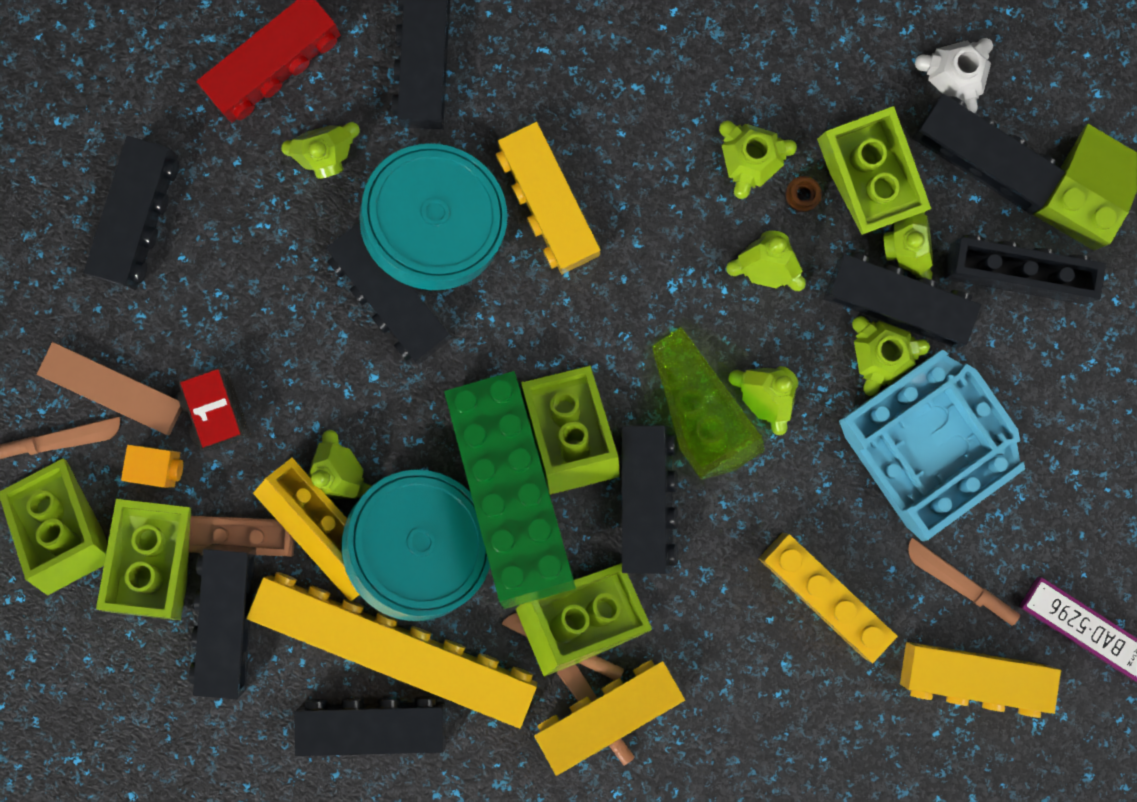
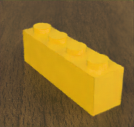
M535 122L498 140L500 152L496 153L498 162L503 172L511 171L516 181L515 184L511 185L519 204L526 203L532 214L527 217V220L534 235L537 237L542 234L548 246L542 250L551 269L558 267L562 275L599 257L601 250L538 123Z
M291 457L266 477L253 494L351 602L360 594L356 591L347 575L342 557V535L347 518L320 488L313 485L308 474Z
M782 532L758 558L856 652L869 662L874 663L898 637L790 534Z
M906 642L900 685L911 690L910 696L932 700L933 694L947 696L946 702L968 706L969 700L983 702L982 708L1005 712V706L1019 708L1018 713L1021 715L1041 718V712L1055 714L1061 670L1045 664Z
M652 660L642 664L633 670L636 676L623 684L619 678L601 689L604 693L602 697L591 702L589 697H586L569 707L572 711L571 715L562 720H559L557 715L537 726L540 733L534 735L556 776L685 701L663 661L657 665H654Z

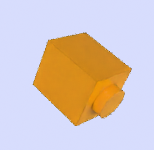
M127 445L121 481L164 488L175 487V482L181 479L183 472V461L179 460L181 452Z

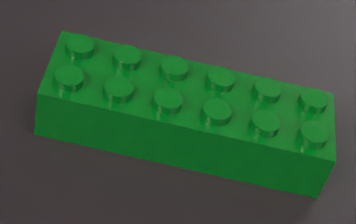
M515 371L445 390L446 401L499 602L504 609L576 589Z

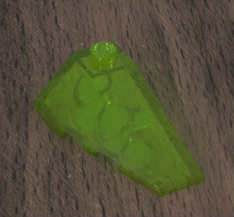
M682 327L652 346L680 450L701 480L735 471L765 451L760 433Z

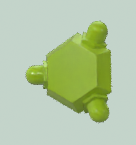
M728 120L723 121L719 126L720 133L725 137L722 150L728 175L730 178H733V182H736L734 195L739 199L748 197L751 187H761L784 166L783 160H786V156L793 155L797 150V144L793 140L778 138L775 132L749 124L736 126Z
M349 122L343 127L329 125L305 132L292 140H286L283 142L281 149L285 155L291 156L306 170H314L317 179L330 177L344 170L341 161L348 157L350 144L359 135L360 128L354 122Z
M925 212L896 222L894 224V231L884 232V247L887 261L898 260L899 267L911 271L916 278L923 277L931 280L933 276L930 269L933 266L931 234L928 218Z
M779 231L764 232L760 239L751 243L738 255L736 260L730 261L726 266L729 275L738 276L744 274L745 277H749L752 283L767 287L778 288L782 285H788L794 291H801L806 285L805 279L801 276L803 271L789 243V238Z
M858 316L852 322L853 329L858 333L854 345L859 374L864 375L863 378L866 379L863 390L868 396H875L878 394L881 386L891 385L916 365L915 360H918L919 356L927 354L930 349V345L926 340H916L915 337H911L910 332L880 320L877 323L874 321L870 323L865 317Z
M779 366L776 369L746 370V372L740 370L732 371L729 374V382L741 388V392H743L742 400L758 419L767 420V422L771 423V429L774 434H785L788 429L787 421L791 419L796 389L799 385L795 374L784 366Z
M325 431L322 435V443L318 444L308 476L311 478L313 485L320 488L327 497L333 499L361 498L372 487L363 482V468L352 451L339 444L338 434L335 431Z

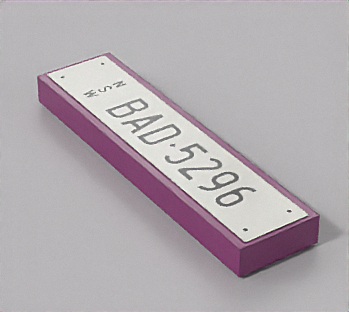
M1037 577L1019 608L1137 683V638L1042 577Z

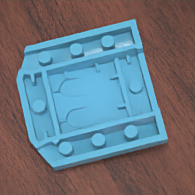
M944 350L936 352L839 420L843 434L905 526L921 541L929 540L1025 470L1024 461L1020 462L1017 442H1020L1018 428L979 372L968 364L962 365L947 356L949 353Z

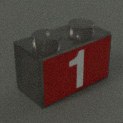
M217 367L178 381L181 391L177 392L178 400L183 411L189 412L193 424L189 426V432L196 446L200 445L201 450L212 451L251 437L228 369Z

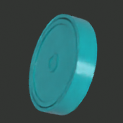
M418 144L391 154L373 171L365 186L359 215L360 230L369 254L378 266L391 277L401 283L419 289L446 290L472 281L493 261L505 236L507 206L502 189L494 175L475 157L447 145Z
M408 470L383 478L369 488L351 510L344 526L342 557L352 585L368 604L396 619L427 621L452 612L467 602L479 590L490 569L471 492L457 481L440 473L426 470Z

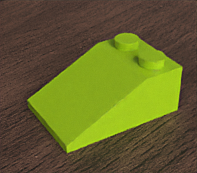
M894 106L825 131L817 138L829 173L862 235L931 209Z
M1087 124L1061 166V169L1065 171L1064 175L1043 208L1034 212L1033 215L1095 251L1111 244L1129 213L1137 192V152Z
M591 366L521 383L550 495L620 477L619 457Z
M64 458L0 491V501L26 581L48 596L104 566L108 546L107 540L68 462Z
M116 499L96 610L181 620L188 575L190 507Z
M622 563L574 580L576 589L527 602L516 608V612L544 677L576 665L652 630L628 574L622 573Z

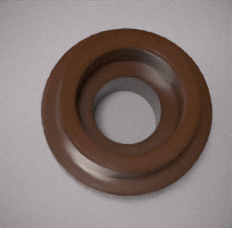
M800 176L793 179L785 192L788 205L798 212L813 210L819 204L822 196L821 187L818 182L808 176ZM799 189L806 190L809 194L808 200H800L797 197V191Z

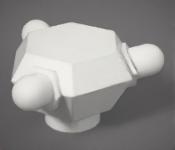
M982 38L978 42L970 43L967 40L937 48L931 56H918L915 60V67L920 71L927 72V75H929L928 80L942 94L961 99L966 103L967 109L976 113L978 109L976 99H979V95L984 93L991 62L988 61L989 53L993 48V43L988 38Z

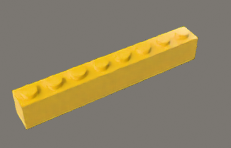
M276 572L275 577L272 575L263 577L246 619L521 729L538 683L532 680V673L518 667H513L511 671L499 667V660L486 654L479 653L478 657H474L464 653L465 647L450 640H445L444 644L430 639L432 634L424 629L411 626L409 631L396 625L398 620L386 614L377 613L376 617L364 613L362 612L364 606L354 601L350 602L344 599L342 603L329 599L331 593L324 589L310 586L309 590L299 587L295 585L297 579L289 575Z

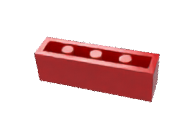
M296 0L196 82L223 115L233 123L235 120H242L249 116L254 110V105L261 99L275 95L281 89L282 82L292 74L296 76L302 73L309 66L310 60L318 53H326L332 49L341 34L334 21L316 0Z

